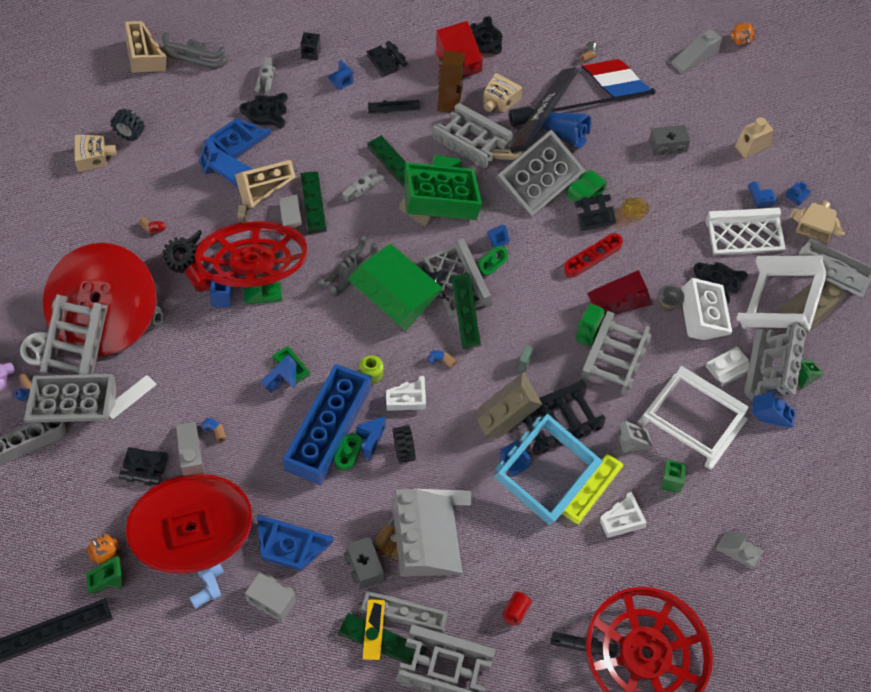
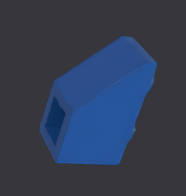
M211 281V306L231 307L233 286H226Z
M774 391L753 397L752 414L762 423L788 428L794 427L795 410Z

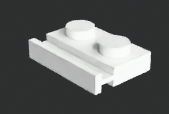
M737 346L707 362L706 368L716 380L720 381L723 387L747 374L750 363Z

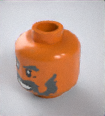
M750 23L736 24L734 30H731V40H735V44L738 46L751 44L752 40H755L754 26H751Z
M103 534L91 539L86 549L91 562L101 565L117 556V550H120L116 538L112 539L110 535Z

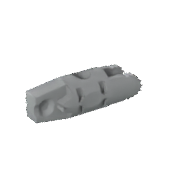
M265 58L264 64L260 66L255 92H260L262 86L265 87L266 93H270L275 67L272 66V58Z
M372 168L347 187L342 193L343 199L348 203L355 198L361 197L382 182L384 176L381 174L375 176L377 170Z

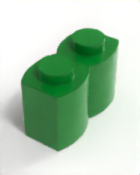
M593 170L583 172L579 180L569 184L566 197L572 202L581 200L583 197H596L597 194H602L605 191L607 181Z
M591 303L587 306L578 322V331L575 335L576 340L580 344L592 345L602 325L601 320L604 317L603 308Z

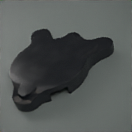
M490 16L483 18L482 25H477L476 23L470 25L481 53L499 54L502 52L503 36L493 26Z
M284 92L275 96H255V100L240 105V113L245 115L254 124H272L278 128H283L285 120L280 114L287 113L284 103L288 100V96Z
M698 262L693 268L697 279L723 285L727 305L730 303L729 292L737 293L740 288L739 283L744 282L748 277L747 272L733 270L720 262L709 265L708 263Z

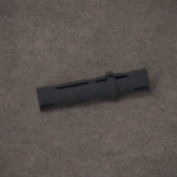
M419 99L368 102V113L384 112V114L393 111L420 110Z
M555 631L552 632L550 645L586 652V638ZM598 638L591 639V654L594 656L596 654L603 655V642L598 641ZM609 643V656L615 658L616 654L614 652L617 650V644Z

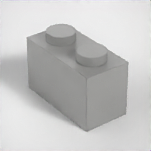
M261 573L257 575L245 592L247 602L281 622L296 603V596L292 588L287 585L281 586L272 576H265Z

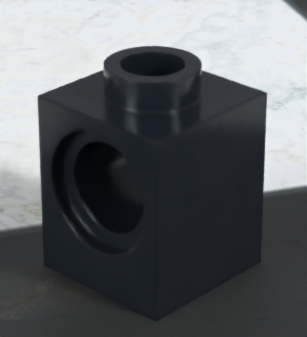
M303 32L300 44L301 58L318 60L321 50L320 34Z

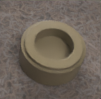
M239 205L238 223L247 222L248 209L246 205Z

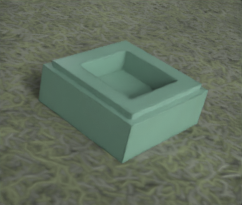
M525 346L519 360L518 371L526 372L532 357V347Z

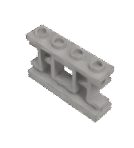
M460 103L454 106L455 112L452 111L450 113L451 122L447 126L438 123L437 126L434 125L432 127L433 139L442 143L450 150L456 151L484 168L488 167V162L493 161L492 151L496 147L505 150L506 147L509 149L513 143V134L510 130ZM470 131L478 135L473 141L465 138Z
M798 322L788 325L787 333L776 335L772 330H768V333L763 329L756 330L744 394L752 402L754 396L765 394L768 390L777 389L782 395H786V392L790 395H795L806 338V331ZM782 357L781 365L772 367L773 359Z
M411 624L405 646L415 649L411 665L400 663L396 681H400V684L406 687H420L424 692H485V687L475 685L479 668L489 671L495 649ZM422 644L434 647L431 658L419 654ZM437 656L457 661L453 678L433 672ZM464 657L476 660L473 670L461 667ZM417 663L429 667L426 677L414 674ZM459 676L471 679L468 690L456 687Z

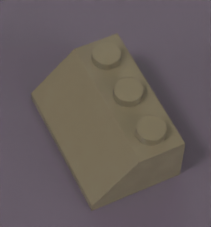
M824 282L810 332L841 307L846 296L844 291L831 282ZM812 283L783 305L776 313L803 314Z
M522 372L479 407L477 421L485 436L499 439L542 405L525 373Z

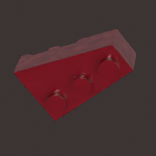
M639 270L587 292L591 304L603 308L604 317L607 311L615 315L653 305Z

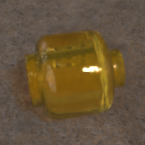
M642 197L626 198L625 202H622V216H625L629 221L643 220L645 214L649 212L648 203H645Z

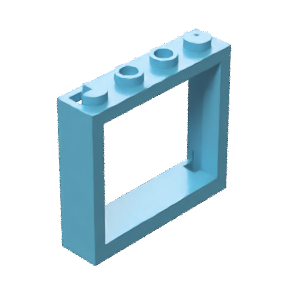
M546 414L543 418L538 417L532 424L534 429L531 433L527 431L520 438L521 445L519 447L514 446L507 454L510 458L506 462L502 460L495 468L497 473L494 478L543 521L551 525L557 520L603 461L550 415ZM543 427L587 464L550 512L505 474Z

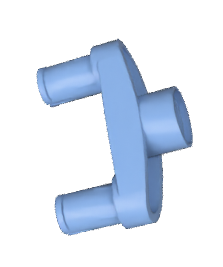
M220 564L197 572L206 588L189 597L195 609L210 600L214 601L221 597L215 579L224 574Z

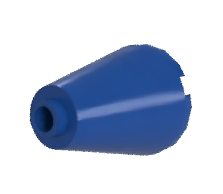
M551 112L543 124V128L548 132L552 129L557 137L575 147L581 148L587 141L585 139L586 134H590L592 119L586 113Z

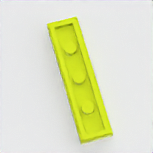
M609 454L605 455L602 459V464L562 512V515L577 525L581 523L623 468L624 464Z

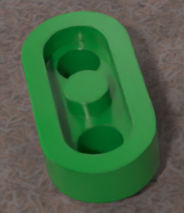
M494 246L487 251L476 263L480 274L490 275L507 261L508 251L503 246Z
M349 433L344 436L334 457V463L338 470L348 471L353 468L362 446V439L358 434Z

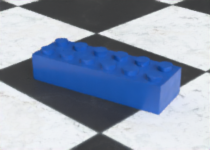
M338 364L333 366L283 458L284 471L316 484H322L344 436L350 431L371 390V377Z

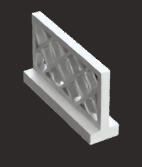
M780 208L709 211L705 222L709 228L713 256L784 252L786 248L780 223ZM767 223H775L776 230L772 232L765 226ZM755 224L760 229L755 233L748 226ZM738 225L742 230L737 234L730 227ZM713 226H720L724 229V232L719 235L714 231ZM761 230L770 235L767 240L758 235ZM744 231L753 236L749 242L740 236ZM726 232L735 237L731 243L723 238ZM773 237L779 242V246L774 247L768 242ZM738 239L745 246L738 249L733 243ZM757 239L763 245L756 248L751 242ZM720 240L727 245V248L717 250V242Z

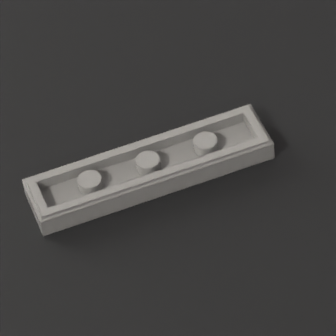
M366 591L360 613L367 614L368 600H384L383 619L409 626L412 624L439 633L444 632L448 612Z

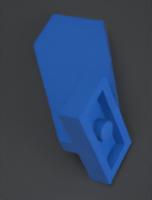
M212 138L205 139L198 160L204 174H211L212 170H214L238 188L235 174L252 170V168L216 148Z

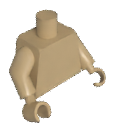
M821 201L820 205L812 203L810 207H805L801 210L793 209L789 217L799 223L796 229L797 233L826 244L829 243L833 233L836 236L845 235L839 219L836 218L837 212L830 209L831 204L828 201Z

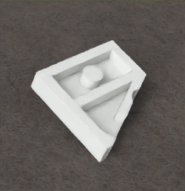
M420 376L418 381L411 384L405 382L399 387L386 390L387 410H426L425 377Z
M632 492L628 493L622 502H617L610 511H607L600 517V523L607 538L646 528L647 524Z

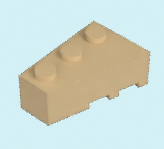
M142 21L125 22V40L132 73L166 71L167 56L161 52L158 43L154 42L151 33Z
M291 160L235 174L242 203L247 206V209L254 207L261 200L296 177Z

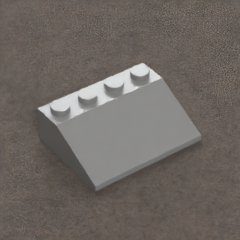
M551 129L500 172L495 179L532 217L585 172V169Z
M114 375L33 376L24 422L107 420L115 405L117 389Z
M396 489L391 502L400 577L462 575L452 498L418 489Z

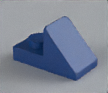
M289 355L260 382L270 393L280 388L284 380L295 389L296 362Z
M385 417L374 419L356 427V434L364 438L361 446L363 458L372 459L386 429Z

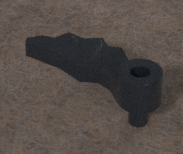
M198 230L189 238L190 242L196 244L201 238L202 231ZM185 249L178 250L181 255L187 252Z

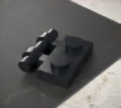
M391 41L385 43L386 49L380 45L367 51V57L383 77L397 72V65L401 64L402 67H406L408 64L406 57L398 51V47Z
M597 194L596 197L592 198L583 197L581 200L574 202L576 208L582 207L584 211L577 213L580 231L616 224L613 206L606 207L605 202L611 201L610 194ZM598 204L599 209L591 210L590 205Z
M128 447L123 467L129 470L128 472L120 471L119 479H125L131 483L134 481L144 482V485L150 486L152 484H160L161 477L155 476V473L164 474L168 454ZM137 471H143V472H147V473H146V474H140V473H137Z

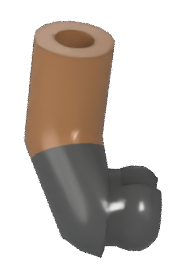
M591 41L587 43L588 51L580 55L582 62L596 57L598 50L596 42Z

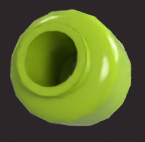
M365 356L359 363V373L371 377V384L378 383L384 375V364L377 356Z

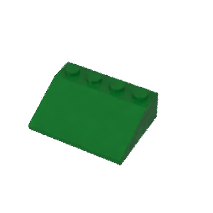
M405 162V207L407 214L477 220L482 202L474 169Z
M391 243L362 263L347 279L405 331L443 290L438 283Z

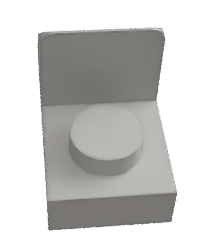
M627 421L619 424L621 435L618 438L624 453L653 447L647 429Z
M726 531L716 549L753 570L763 550L745 540L748 535L747 533Z

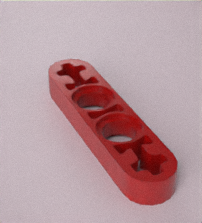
M612 233L568 259L564 265L565 275L571 278L577 277L618 252L622 247L623 238L619 234ZM601 248L605 250V253L599 254L596 252V249ZM589 257L591 261L584 262L582 261V258Z

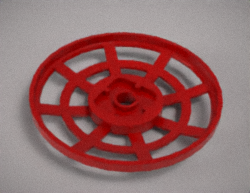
M267 221L238 223L221 228L203 239L196 249L195 262L200 273L215 283L233 287L262 286L287 278L302 267L308 255L307 243L298 231L289 226H283V224ZM252 231V238L239 240L231 244L225 239L229 235ZM260 231H270L286 235L280 242L259 238ZM293 239L299 244L302 253L291 256L290 250L285 245ZM218 241L223 246L214 258L203 256L213 243ZM251 244V245L244 246V247H241V248H239V249H236V247H239V246H242V245ZM259 244H267V245H271V246H274V247H272V248L270 249V248H268V247L261 246V245H259ZM279 250L285 254L284 258L275 259L274 254ZM228 251L232 253L230 260L221 259ZM300 259L293 267L285 271L291 261ZM202 261L212 263L218 274L213 275L202 267ZM284 263L278 271L272 269L275 264ZM219 265L231 266L232 270L223 272ZM263 273L268 274V276L254 279V276L260 275ZM236 274L245 275L246 279L235 278L232 276Z
M638 586L627 588L607 598L597 608L590 620L585 641L586 657L591 673L603 692H611L597 673V671L604 669L608 670L613 680L625 690L624 692H644L635 689L639 679L650 680L655 692H674L683 684L684 680L697 685L694 692H704L712 672L713 654L711 642L704 624L698 615L677 596L653 587ZM632 596H651L665 601L660 613L650 609H635ZM620 599H624L626 612L617 616L609 626L599 619L608 606ZM673 606L688 618L697 634L685 638L679 627L668 618ZM637 616L652 617L656 621L652 628L640 627ZM629 619L632 631L625 637L614 631L619 623ZM664 624L673 631L678 640L669 643L668 639L660 632ZM594 627L605 634L602 645L604 660L593 662L591 654V639ZM610 638L621 645L619 657L611 659L609 657ZM699 642L703 651V671L701 677L688 672L690 667V650L688 646ZM642 648H647L651 652V658L648 659L642 655ZM682 649V668L671 664L672 651ZM624 665L631 674L627 684L617 675L613 667ZM666 671L678 677L666 689H663L659 677Z

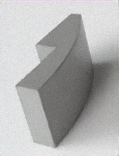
M292 195L280 198L283 226L295 228L302 225L298 196Z

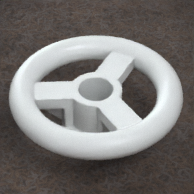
M47 332L33 333L22 342L20 354L27 363L39 365L46 346L44 338L48 337ZM27 347L36 353V359H32L27 355ZM56 348V351H55V356H54V358L57 356V354H58V352H59V349H57V348Z

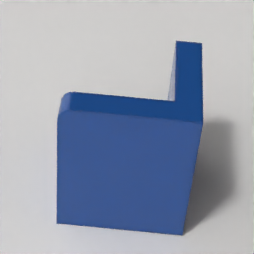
M340 60L338 61L339 70L329 75L328 79L339 90H342L353 84V71Z
M516 440L502 448L499 459L506 462L510 458L507 455L514 446L519 447L521 445L519 441ZM525 450L508 469L512 476L530 467L531 457Z

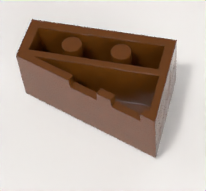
M445 50L443 57L439 59V67L441 69H439L438 74L440 81L438 83L437 111L455 112L454 106L460 103L463 91L465 53Z

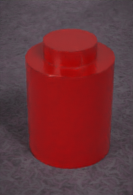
M196 263L187 267L185 274L195 290L198 292L207 291L211 286V280L200 273Z
M514 591L502 612L503 620L511 626L520 625L532 604V600L524 593Z

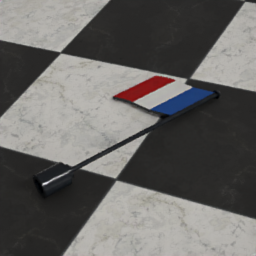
M620 59L581 65V68L586 70L612 98L554 108L552 112L647 94L654 95L656 90L649 88L643 83L629 66ZM530 106L510 109L508 117L511 126L524 125L534 109Z

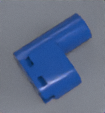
M756 181L748 184V189L758 209L775 205L774 202L777 199L772 189L761 190Z

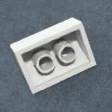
M695 278L690 279L681 288L684 294L682 306L688 337L707 340L730 335L732 328L723 285Z

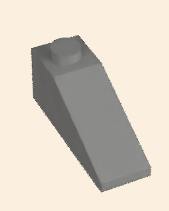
M709 29L688 45L671 62V65L680 73H685L717 54L722 38L712 29Z
M196 422L176 425L183 476L204 474Z

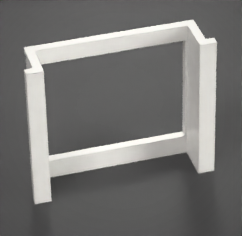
M757 256L756 264L760 274L747 313H738L737 321H740L743 329H746V327L788 328V325L798 322L802 328L810 332L827 276L823 264V256ZM767 276H814L803 314L756 313Z
M681 366L637 424L644 428L649 421L706 456L705 467L712 470L748 420L745 414L749 407ZM681 379L737 413V416L712 450L655 414Z

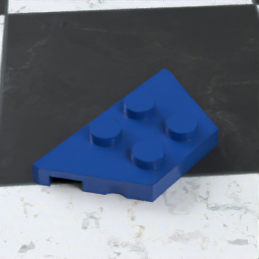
M234 119L210 135L209 138L213 139L216 148L233 158H237L271 135V130L269 128H265V130L256 127V124Z
M262 515L257 516L261 559L301 572L334 541L332 536Z

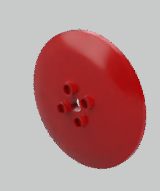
M92 243L81 246L65 255L56 264L47 279L43 293V312L46 323L50 328L53 314L52 303L57 295L67 296L66 303L91 308L94 305L92 301L93 295L100 293L101 299L97 303L108 305L97 357L122 352L141 338L152 321L156 307V288L153 277L145 263L133 252L122 246L111 243ZM64 310L62 322L87 327L90 323L89 315ZM60 329L58 341L83 346L85 345L86 337L84 334Z
M190 474L171 478L151 488L133 506L126 523L127 541L135 557L146 566L157 571L172 574L203 571L222 563L243 545L252 527L253 514L251 504L239 486L219 476ZM189 527H196V528H195L194 530H192V531H187V530H186V529L189 528Z

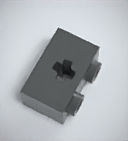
M679 125L651 128L649 142L654 156L687 152L690 138L686 126Z
M367 537L346 544L344 558L347 565L351 564L352 566L351 576L354 584L358 583L361 590L384 582V571L371 538Z

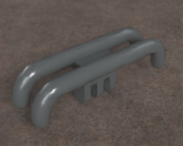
M167 32L162 35L164 53L171 58L210 68H220L227 62V58L223 56L226 52L225 47H220L216 52H210L205 50L206 43L204 42L200 45V41H195L194 43V40L189 39L187 44L183 45L169 41L170 35ZM170 48H171V49H175V50H179V51H183V53H179V52L172 51V50H170ZM201 56L210 59H217L221 57V59L219 61L214 62L202 59Z
M360 236L358 245L325 280L319 279L317 281L318 287L320 289L329 287L340 275L345 279L336 288L334 286L329 288L331 296L336 297L340 295L351 283L347 279L362 263L377 253L378 245L372 243L367 256L357 265L356 258L363 251L366 244V237Z

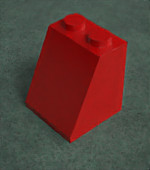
M467 21L436 30L435 54L438 59L443 57L445 50L465 53L464 77L482 72L483 59Z

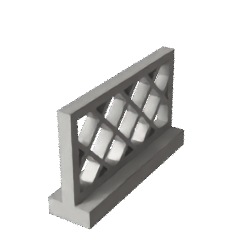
M464 238L458 240V244L424 257L425 263L428 264L430 271L433 273L434 271L442 270L445 262L453 264L445 282L441 281L440 285H443V291L446 287L453 289L452 284L448 282L451 276L461 275L454 273L456 267L460 266L465 269L463 274L470 273L472 290L473 288L475 290L473 295L479 299V301L474 302L475 308L483 305L485 307L493 305L491 295ZM453 252L458 254L456 260L447 257ZM436 259L441 260L439 267L432 266L430 262ZM453 292L452 296L446 295L445 299H442L450 318L457 316V311H452L450 308L452 302H455Z

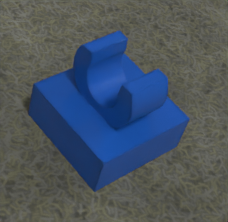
M801 181L800 184L796 182L786 192L785 196L800 206L810 196L811 191L807 189V184Z
M503 224L487 231L491 247L503 246L510 242L507 228Z

